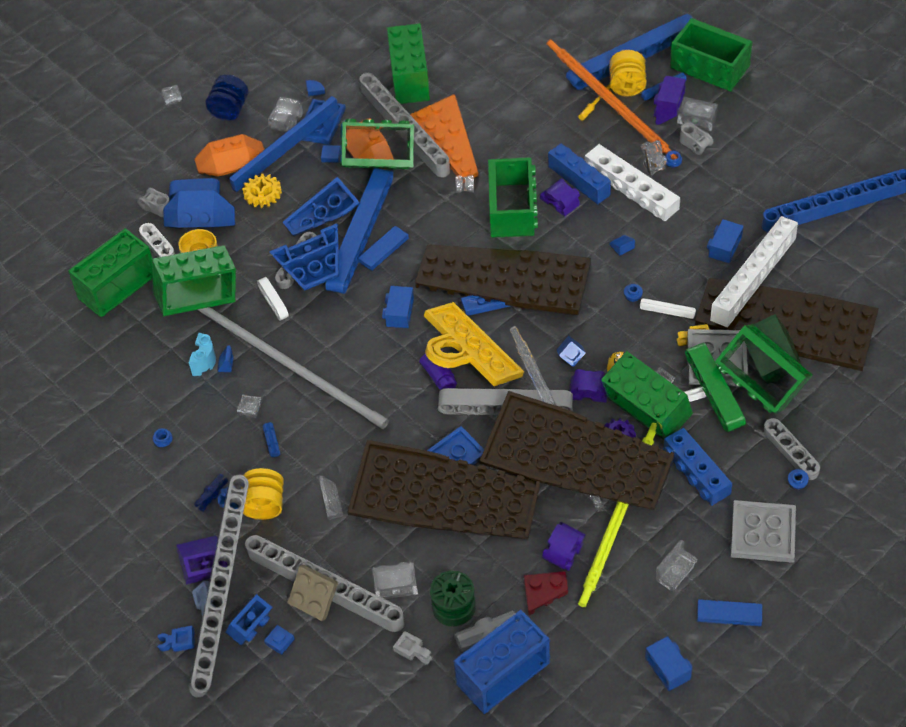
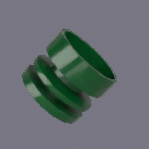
M446 571L434 578L430 586L434 617L440 623L453 627L463 625L471 620L476 607L472 580L460 571Z

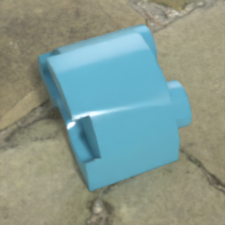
M198 333L195 344L199 346V349L192 352L189 360L192 376H201L202 372L207 371L209 368L210 370L213 369L216 363V355L210 336Z

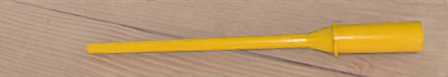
M598 96L593 103L587 104V107L578 116L579 119L583 121L594 111L596 103L602 97Z

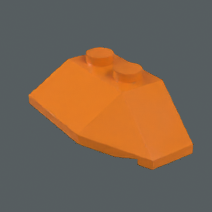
M346 129V149L352 158L394 160L388 143L379 130Z
M244 134L209 142L195 158L198 173L222 176L237 172L263 152L264 147L261 141Z

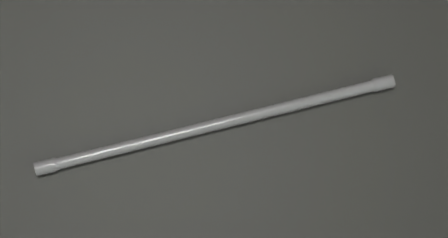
M210 307L198 309V311L358 412L379 428L385 429L389 423L387 418L376 411H372Z

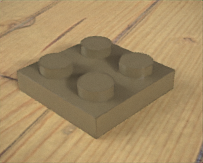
M303 564L299 566L288 604L323 621L327 618L338 582Z

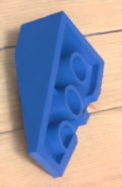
M336 177L282 223L295 236L347 215L360 202L343 182Z

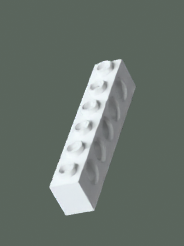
M600 144L585 155V162L594 166L602 175L607 176L614 189L619 190L629 199L637 202L642 208L652 212L656 217L666 221L679 210V196Z

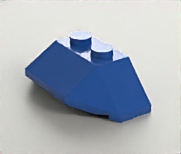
M216 190L178 191L163 208L164 226L166 227L235 226V207Z

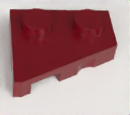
M566 571L524 575L528 615L535 613L537 608L543 605L547 606L555 599L568 594Z

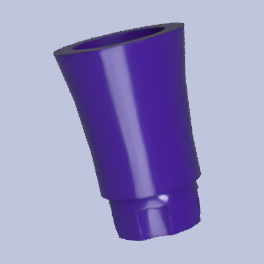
M426 353L420 358V365L427 371L439 390L456 388L457 382L450 368L434 364L427 358Z

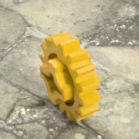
M261 174V177L254 175L255 179L249 178V183H244V199L248 201L249 205L253 203L254 207L260 205L263 208L266 204L270 207L271 202L276 203V199H280V194L282 193L280 181H277L276 177L271 179L270 174L267 177H264V174Z

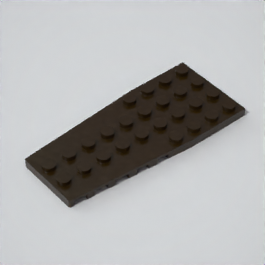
M428 244L416 277L415 286L416 288H419L420 285L430 287V291L435 292L437 289L447 290V294L450 295L458 292L465 294V297L479 296L487 302H491L492 299L500 300V302H505V305L579 315L591 258L529 250Z
M709 278L695 319V325L698 326L699 323L708 324L711 330H717V328L721 330H741L744 325L755 324L776 314L787 328L798 356L863 371L879 308L822 295L759 286L731 324L725 327L710 321L712 303L730 281Z
M508 391L480 458V463L514 475L524 476L526 479L535 482L538 480L543 484L655 510L674 460V453H668L653 444L652 446L646 444L639 438L624 435L623 432L617 429L607 428L604 424L597 421L596 423L592 422L587 417L565 408Z
M367 440L350 500L348 515L410 527L529 539L540 490V481H531L521 475H517V477L509 475L502 470H490L483 465L468 464V461L460 459L459 461L449 459V456L426 450Z

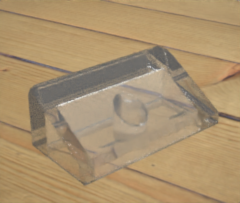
M319 476L328 519L343 517L336 484L324 476Z

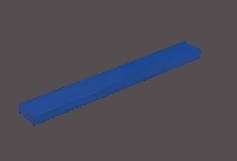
M333 96L232 175L229 178L232 189L235 192L239 191L244 187V183H249V178L254 179V175H259L339 110L337 99Z

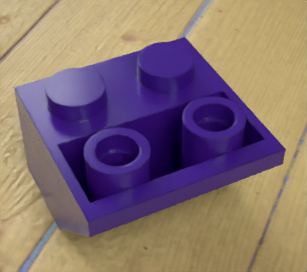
M665 76L664 81L660 82L659 94H656L654 98L656 125H660L677 116L686 90V79Z
M217 536L176 545L186 584L210 579L218 540ZM218 561L221 567H228L226 561Z

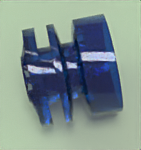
M224 74L218 76L205 102L208 111L219 119L235 120L239 116L243 104L248 97V87L241 79L233 75Z

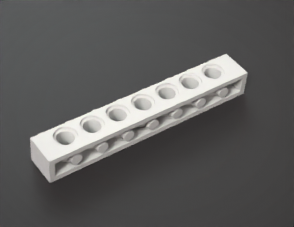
M782 216L779 218L712 303L710 321L725 327L731 324L795 241L798 222Z

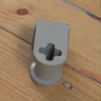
M687 122L682 124L679 141L695 154H702L707 146L713 144V138L707 132H704L693 123Z
M148 188L147 193L139 198L137 202L145 211L164 217L163 208L170 200L168 195L153 188Z

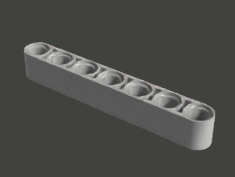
M446 388L439 391L438 411L442 414L499 415L508 391L573 411V394L567 390Z

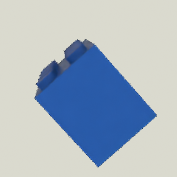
M522 610L518 611L454 660L457 686L483 714H486L550 664L549 638Z

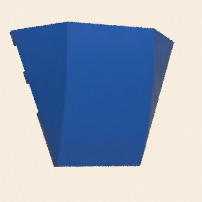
M337 223L320 230L322 234L289 248L287 245L270 251V254L304 291L339 276Z

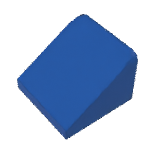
M626 235L609 242L610 246L619 256L635 248V240Z
M227 346L219 357L218 372L232 371L234 356L230 346Z

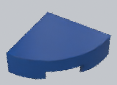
M306 80L308 96L325 94V89L321 83Z

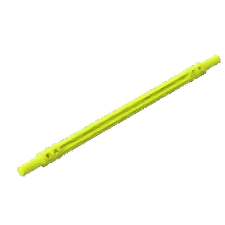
M656 423L651 424L642 442L651 446L654 444ZM617 502L586 581L583 584L584 590L578 602V605L581 607H586L592 591H595L629 504Z

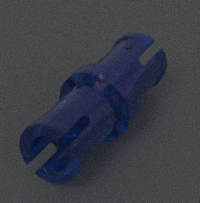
M218 474L213 482L204 488V493L194 502L196 508L200 506L198 509L205 511L210 502L219 496L220 490L228 483L227 478L221 480L224 475Z

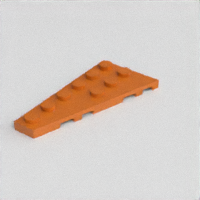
M455 94L410 114L449 157L450 168L462 183L478 177L477 166Z

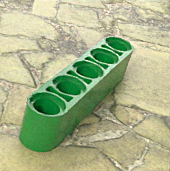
M700 343L686 349V358L723 429L728 433L745 426V417L723 375L717 368L718 366L706 344Z

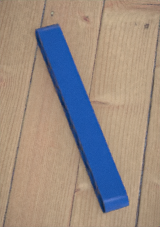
M689 14L678 17L581 65L600 81L610 76V59L614 54L623 50H633L642 54L644 59L670 47L673 40L692 17ZM571 69L567 72L566 79L577 90L589 86Z
M374 168L338 251L339 276L326 281L327 291L346 293L359 263L358 258L364 251L392 184L393 171Z
M900 169L769 208L763 213L762 229L765 232H769L781 216L798 222V225L906 193V169Z

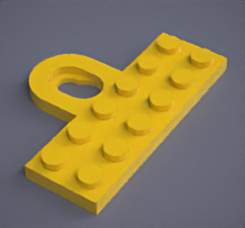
M454 302L425 310L424 317L442 334L430 339L426 346L425 353L431 362L444 368H454L471 363L493 386L523 376L524 371ZM453 347L459 353H444L441 351V348Z

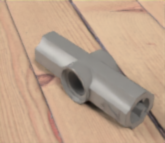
M511 611L493 619L485 617L477 621L475 626L455 633L459 649L462 652L470 649L516 613Z

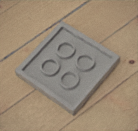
M688 329V348L705 343L713 359L716 361L740 330ZM744 341L729 360L748 375L747 346ZM688 362L689 385H700ZM721 372L728 386H738L732 381L733 377L731 375Z
M734 500L731 557L794 563L796 505Z

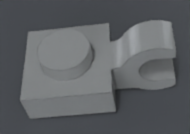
M406 631L403 632L393 646L394 652L409 660L416 656L421 662L428 665L432 659L429 656L431 651L422 647V640Z

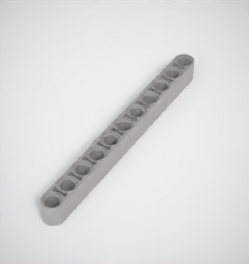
M243 475L233 476L227 488L189 684V691L194 697H203L211 685L248 490V480ZM233 484H240L243 489L237 490ZM236 503L239 508L233 509L229 504ZM226 522H232L236 527L229 528L226 526ZM228 541L232 547L226 548L222 545V542ZM218 561H226L228 567H221ZM214 581H222L224 587H217ZM217 600L221 606L213 607L210 601ZM208 620H213V621H215L216 624H217V627H215V628L209 627V626L207 625L206 621H208ZM208 640L212 642L213 647L206 648L202 642ZM206 661L209 664V668L202 669L198 662ZM197 681L203 682L205 689H197L194 683Z

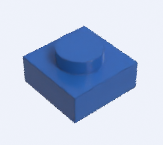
M277 625L264 642L265 645L282 655L295 638L294 635Z

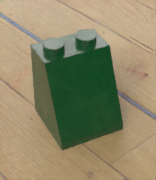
M776 314L754 324L801 364L790 334ZM746 338L745 344L761 377L767 384L775 383L780 378L789 374Z

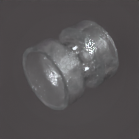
M456 175V193H462L463 191L474 193V175H468L467 177Z

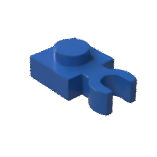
M193 626L172 629V635L159 634L158 639L165 641L164 644L158 645L159 650L165 652L172 647L174 652L195 648V629Z

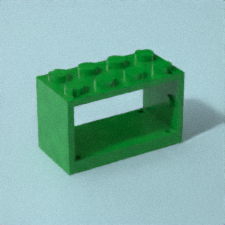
M691 18L671 44L670 68L732 91L750 67L752 41Z
M421 23L387 27L395 99L400 104L430 101Z
M346 119L345 122H342L340 167L413 168L414 124H410V121H399L398 124H392V120H381L380 123H374V120L365 119L361 123L356 122V119ZM346 129H375V131L407 130V160L345 158L347 146Z
M531 158L488 159L491 238L535 236L534 228H538V218L534 216H538L537 204L533 203H537V192L533 190L536 189V177L532 176H536L535 165H532ZM529 184L527 197L530 209L497 211V186Z
M126 228L68 270L77 298L102 318L153 278L152 255L149 246Z
M225 245L152 259L153 294L163 316L235 302L236 268Z
M754 324L744 325L715 361L718 364L717 368L722 373L731 375L733 377L732 381L739 387H745L748 390L747 394L754 400L759 399L763 403V408L769 413L783 411L813 376L812 373ZM746 338L797 380L793 387L784 394L780 402L729 360Z
M627 351L601 379L610 401L648 429L652 423H656V435L663 440L677 432L693 414L688 395Z

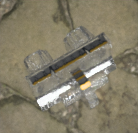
M656 140L652 143L647 141L642 144L641 151L644 152V166L647 167L648 175L652 176L655 172L665 169L667 159L663 156L661 142Z

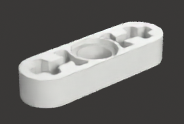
M145 223L139 228L141 238L158 258L175 255L173 247L153 224ZM157 240L162 241L159 245H153V242Z
M267 277L257 280L261 293L277 318L283 320L289 317L284 303Z

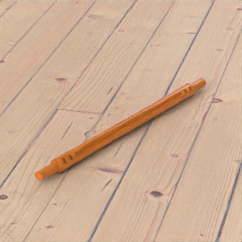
M552 40L547 42V45L557 54V57L661 153L667 154L669 151H672L663 139L564 48L561 49ZM671 154V155H670V156H672V157H671L672 160H675V159L678 158V156L675 155V154Z

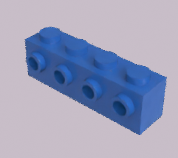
M560 143L548 152V167L597 205L611 195L610 179L597 171L594 166L585 162L582 157L573 153L570 148Z
M685 428L664 439L663 450L668 453H674L673 462L679 472L685 474L691 486L697 488L703 500H707L712 506L731 495L732 482Z

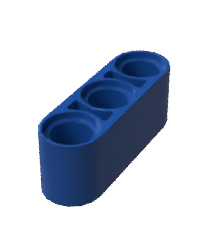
M215 178L174 180L169 186V200L178 191L216 190L220 194V181Z

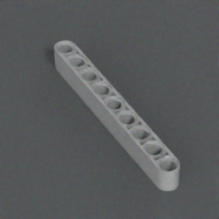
M362 74L360 76V87L362 94L386 120H392V124H398L399 121H410V124H414V152L436 176H448L450 174V163L446 153L373 74ZM395 130L407 143V130Z
M252 535L247 538L245 546L248 556L252 561L293 582L295 581L299 566L304 564L338 582L332 602L389 631L398 632L403 629L405 625L404 616L399 606L258 535ZM393 617H397V618H398V619H396V620H390V619L393 618Z

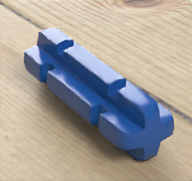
M273 423L263 424V430L269 454L272 458L280 456V450Z

